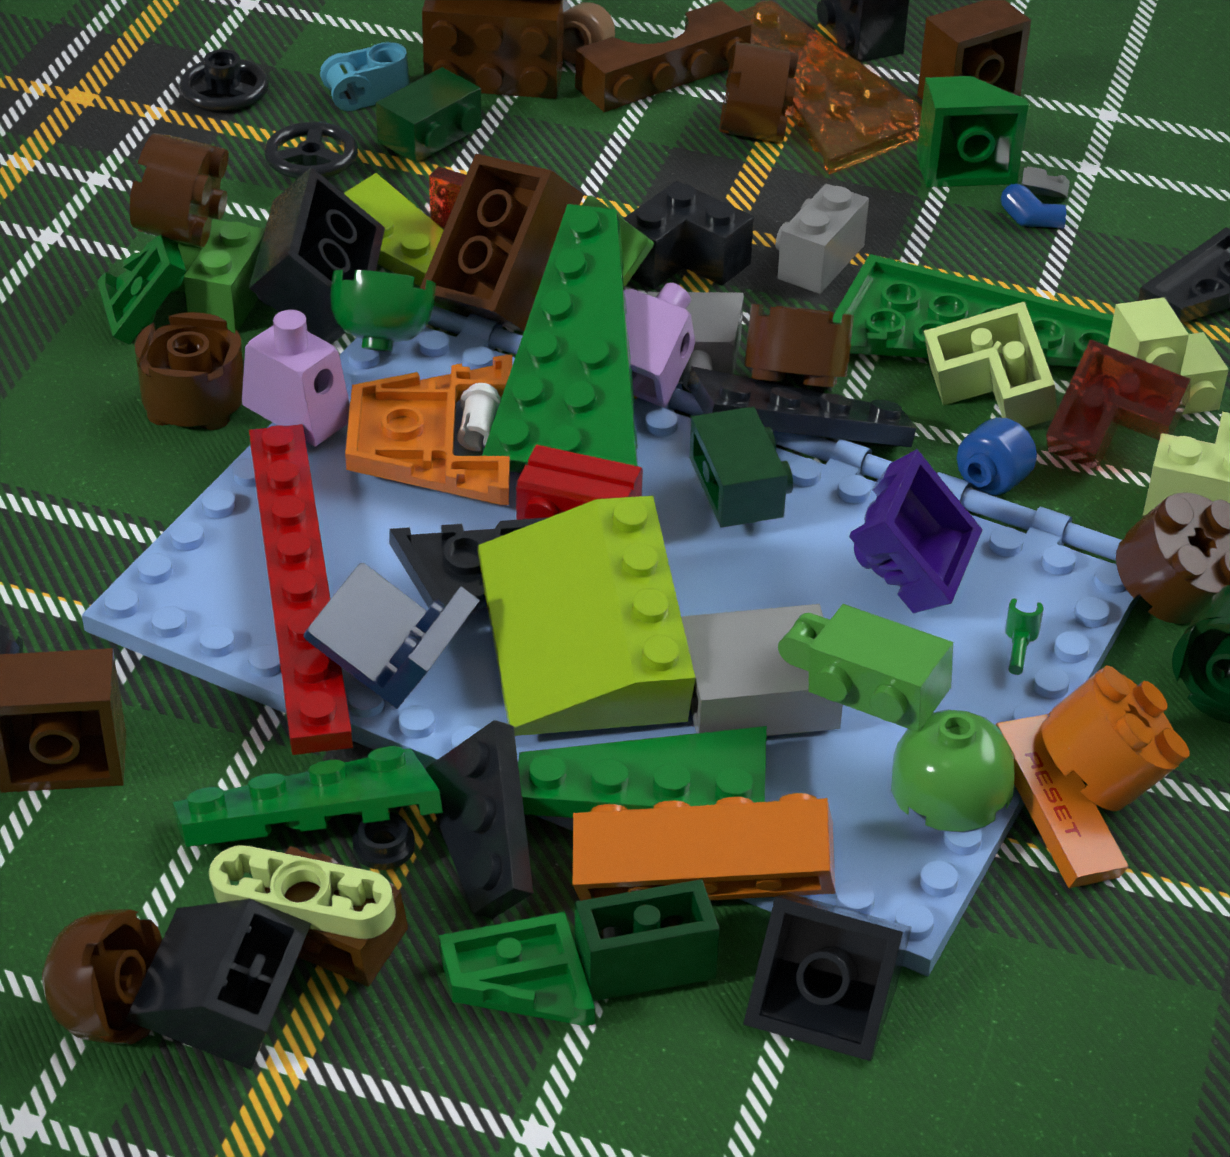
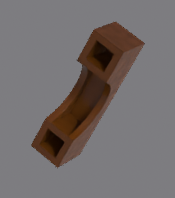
M718 1L686 12L685 31L669 41L640 44L610 37L575 49V88L603 112H607L728 70L736 42L751 44L752 23L723 1Z

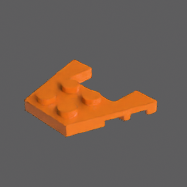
M512 355L493 357L492 366L470 370V367H462V363L451 366V374L420 380L418 372L352 385L345 450L346 470L494 504L509 505L510 456L454 455L456 403L460 401L463 392L473 384L486 383L493 386L500 398H502L513 366Z

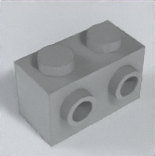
M826 183L812 199H806L790 222L783 223L778 231L775 243L776 249L780 250L777 279L821 294L864 247L869 198L853 193L845 187Z

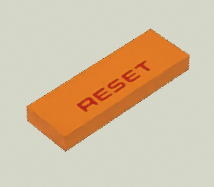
M1044 714L996 723V726L1001 730L1013 751L1014 785L1068 888L1120 878L1129 866L1096 804L1080 792L1086 787L1082 778L1075 771L1065 777L1047 750L1041 728L1042 722L1048 718V715Z

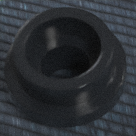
M390 812V820L363 823L362 820L353 835V852L356 859L366 867L376 870L397 868L406 863L414 853V832L405 819L394 812Z

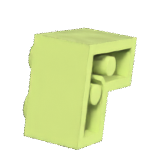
M1164 297L1116 304L1101 387L1122 422L1125 424L1219 410L1229 369L1205 333L1188 334Z
M1025 302L924 331L929 364L943 405L993 391L1002 418H1009L1018 422L1024 428L1058 418L1055 384Z
M1222 412L1215 444L1199 441L1188 436H1174L1161 433L1144 507V516L1168 496L1176 493H1194L1206 497L1213 502L1220 499L1230 503V413Z

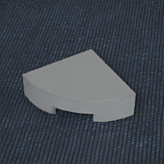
M1028 166L1024 168L1022 185L1027 187L1033 194L1061 198L1068 197L1070 181L1065 176H1049L1044 169Z

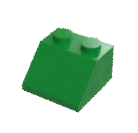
M972 76L925 78L916 157L926 188L1016 184L1018 182L1029 108L1028 101Z

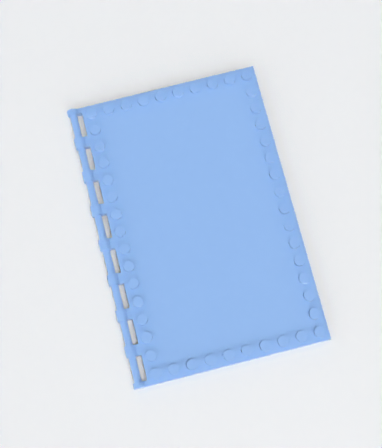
M433 306L431 318L427 324L457 334V337L425 327L412 340L393 342L392 352L361 348L362 338L357 337L340 354L349 403L352 385L415 372H418L420 380L451 374V366L462 363V367H470V370L492 366L493 357L506 355L494 350L498 348L516 355L522 335L502 329V325L497 324L498 322L473 313L466 317ZM678 383L665 408L638 397L634 399L633 408L637 432L638 466L643 469L642 496L654 497L681 616L820 604L823 617L831 619L842 604L866 611L954 642L951 689L934 712L946 709L969 711L987 718L996 725L999 722L1048 714L1057 704L1098 672L1140 597L1139 594L1136 598H1133L1125 589L1115 563H1110L1063 546L1065 543L1116 561V550L1119 542L1122 541L1121 539L1072 523V517L1041 506L1036 511L971 489L969 482L938 472L937 474L966 510L1027 530V533L971 515L983 530L952 604L912 613L897 595L900 586L887 584L884 578L877 575L872 569H865L859 564L854 554V542L849 538L851 531L865 523L864 517L867 507L877 498L876 494L872 491L876 482L866 479L864 475L879 479L892 461L874 456L870 448L844 439H839L836 443L819 436L773 431L777 445L826 461L827 464L825 465L813 459L776 448L780 461L788 462L793 477L792 493L786 494L784 517L720 528L689 459L691 418L674 413L675 410L692 416L704 414L693 394L682 390V385ZM460 401L456 403L454 455L482 456L485 448L483 442L482 451H471L461 446L457 440L463 415ZM272 422L268 427L275 426L276 424ZM348 424L316 447L306 442L330 598L334 596L358 564L365 563L427 611L426 603L389 544V530L410 527L411 535L441 533V525L462 524L464 531L495 529L500 521L516 520V486L521 473L510 472L509 505H499L346 470L345 450ZM249 446L82 614L84 631L286 713L251 447ZM1014 598L1017 599L1016 608L1022 612H1035L1037 602L1041 603L1044 608L1039 636L1036 640L1029 642L1023 672L1019 675L1011 674L1008 670L1013 643L1012 639L1005 633L1009 603ZM488 607L469 614L432 667L398 709L342 668L352 741L374 750L386 746L412 749L424 768L492 721L497 720L508 724ZM843 705L840 729L767 736L765 802L779 801L782 796L792 793L811 794L817 799L828 798L833 820L836 894L801 896L912 927L902 966L929 976L1024 806L1016 786L1014 785L1013 798L1008 808H1006L1005 804L1003 808L998 810L995 821L986 827L964 832L937 830L926 826V816L916 813L910 807L909 815H907L899 808L891 792L894 752L897 743L908 728ZM690 710L688 722L515 736L517 758L519 760V752L695 734L696 730ZM538 816L573 831V818ZM775 897L745 898L740 900L772 912Z

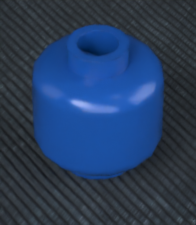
M996 417L982 423L965 437L958 447L956 459L958 470L963 479L969 482L974 490L992 496H999L1011 491L1030 474L1035 467L1037 452L1031 435L1020 423L1009 418Z

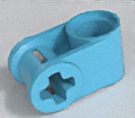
M384 42L369 48L330 56L324 61L320 69V77L323 84L331 90V97L335 105L344 111H355L363 107L376 105L377 101L409 85L406 48L398 43ZM340 65H343L345 67V69L348 72L347 74H344ZM344 91H348L352 99H348Z

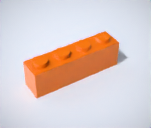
M806 793L787 794L782 796L779 801L753 802L744 797H727L717 801L716 805L690 806L682 801L671 800L659 802L651 809L628 810L621 805L604 804L594 807L591 812L573 813V887L580 901L699 879L703 880L709 900L775 897L785 893L798 896L836 894L833 820L828 798L817 799L815 796Z

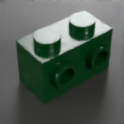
M443 67L376 102L378 142L414 163L428 158L430 155L482 127L481 88Z
M755 407L691 416L689 459L720 528L783 518L786 494L792 493L793 490L791 468L787 461H780L776 452L773 431L770 427L763 426Z
M702 879L575 902V945L593 1001L716 979L720 928Z

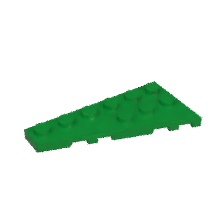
M869 254L833 315V322L842 323V315L845 313L854 315L850 353L928 358L925 330L1025 302L1048 365L1104 368L1114 315Z

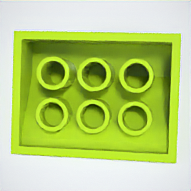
M653 496L596 499L478 545V556L507 723L514 726L515 736L688 722L695 684V673Z

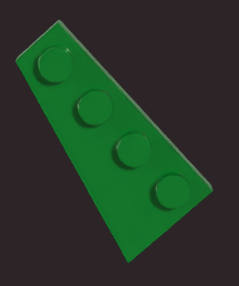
M398 746L381 747L370 752L368 758L346 763L341 760L320 761L310 766L307 772L289 776L278 773L263 774L251 779L246 786L228 790L218 787L202 788L190 793L185 800L172 802L176 824L186 847L266 837L271 833L272 824L284 822L286 827L301 829V832L325 829L327 822L334 815L349 813L362 815L363 823L390 820L389 808L419 804L420 815L443 813L440 791L413 750L403 749Z

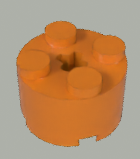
M1108 665L1096 672L1057 704L1047 714L1049 717L1042 722L1043 740L1060 771L1065 777L1075 771L1088 784L1080 792L1094 804L1110 811H1120L1126 805L1132 803L1177 768L1190 754L1187 744L1174 731L1163 713L1167 710L1168 704L1159 689L1148 681H1143L1137 685L1126 676L1120 674L1115 668Z

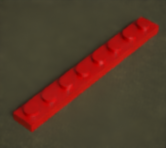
M303 424L290 426L275 425L268 428L249 430L250 447L292 755L353 748L342 667L309 643L303 636L307 628L331 599Z

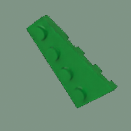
M767 726L519 752L518 766L524 815L573 818V813L591 812L594 807L604 804L621 805L628 810L651 809L659 802L671 800L682 801L690 806L716 805L717 801L727 797H744L753 802H765Z

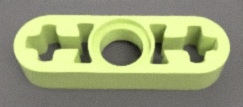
M251 846L230 847L219 853L210 865L209 877L218 903L252 899L311 923L310 929L358 939H369L379 936L392 925L395 919L396 909L390 883L384 876L373 871ZM244 873H252L253 878L242 877ZM230 880H232V881H239V880H240L238 886H237V885H231V884H230ZM309 881L320 887L316 896L305 902H292L284 897L287 890L299 882ZM264 887L270 888V893L266 894ZM339 890L340 896L334 895V891ZM366 898L375 899V903H367L362 911H354L353 906H362Z

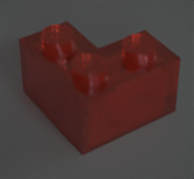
M1090 339L1046 433L1048 451L1098 471L1118 425L1156 440H1160L1161 433L1173 435L1190 398L1191 379Z

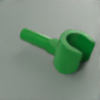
M1014 598L1009 603L1005 633L1012 639L1013 643L1008 670L1011 674L1019 675L1023 672L1029 642L1036 640L1039 636L1044 608L1041 603L1037 602L1035 612H1022L1016 608L1017 599Z

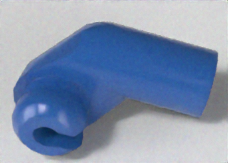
M1018 183L1007 186L1002 192L1001 204L1018 225L1044 228L1065 227L1066 205L1043 204L1027 187Z

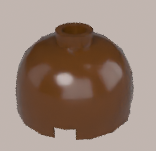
M114 909L90 913L65 926L51 945L42 972L45 997L54 1019L77 1038L106 1044H134L146 1038L151 1032L149 1029L126 1021L129 1010L162 942V936L156 924L151 919H139L135 915L139 911Z

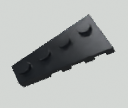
M691 366L687 386L704 414L754 406L763 426L770 427L772 431L912 447L916 426L902 410V407L894 402L887 400L866 402L838 394L822 393Z

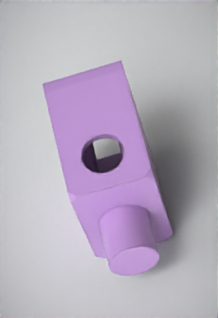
M674 283L665 284L656 298L634 289L624 290L633 394L638 398L663 408L669 403L695 345L692 317L686 310L691 303L690 295L684 288Z
M285 310L274 316L273 326L251 339L245 347L242 404L276 425L290 426L303 424L305 441L316 447L348 424L350 403L340 355L333 345L307 331L306 316L302 312Z

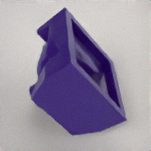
M918 449L889 464L872 489L877 498L867 507L864 517L865 523L851 531L849 538L854 542V554L859 564L865 569H872L877 575L884 578L887 584L900 586L897 595L912 613L952 604L983 530Z

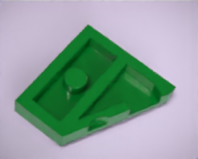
M162 235L147 243L140 252H134L124 259L123 268L127 270L118 277L106 272L97 281L112 336L129 345L141 330L152 323L158 307L169 293H174L180 287L184 279L186 268L178 244Z
M565 912L438 935L439 953L452 1002L581 1026L595 1024V1005Z

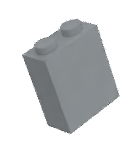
M820 604L681 616L695 673L690 710L696 733L767 726V736L840 729L843 705L810 693L809 671L790 665L781 657L778 651L779 641L789 632L800 615L812 613L823 617Z

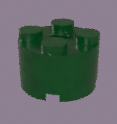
M1230 585L1221 588L1217 594L1206 601L1177 642L1172 656L1174 676L1177 682L1181 678L1191 692L1187 697L1191 703L1206 715L1226 723H1230Z

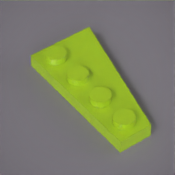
M375 173L344 194L385 227L377 264L396 274L415 277L414 283L421 286L444 230L381 176Z

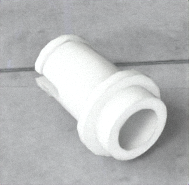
M473 384L463 392L460 398V407L463 415L457 440L461 446L471 451H482V442L485 447L501 401L497 390L489 384Z

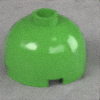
M946 709L933 712L919 732L907 729L897 743L893 756L891 792L899 808L907 815H909L910 807L916 813L926 816V826L937 830L958 832L982 828L995 821L996 812L1003 808L1005 804L1006 808L1010 805L1014 789L1013 751L1001 730L987 718L963 710Z

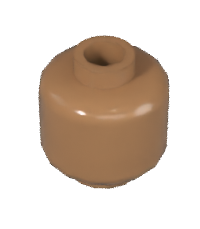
M581 2L563 12V59L572 64H575V49L615 37V24L611 15L602 6L591 2Z

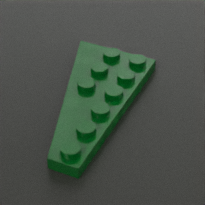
M567 204L482 456H510V472L521 473L525 465H528V459L536 444L638 466L630 345L626 321L627 308L623 284L622 245L617 209Z

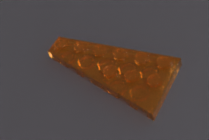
M772 0L759 2L755 6L737 12L752 23L751 44L798 53L794 77L796 79V88L792 106H787V109L797 125L807 130L810 135L809 144L814 152L820 151L824 157L823 166L829 175L918 140L922 107L835 46L831 41L825 39Z

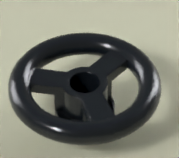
M226 49L214 50L206 54L204 61L187 69L179 82L181 95L188 103L200 109L219 112L234 111L251 106L266 94L269 87L268 76L259 65L245 59H240L236 52ZM240 72L253 77L256 82L255 86L241 83ZM205 75V83L193 86V83L198 78ZM216 93H218V94H229V93H230V94L236 95L235 97H229V98H213V97H208L209 95L216 94Z
M301 122L286 126L275 132L266 142L264 155L270 167L284 176L297 180L312 167L329 181L332 176L340 174L354 163L358 155V145L351 133L340 126L325 122ZM307 136L306 140L299 143L297 147L279 151V148L287 141ZM323 136L340 142L344 147L343 154L341 155L326 149L324 143H322Z

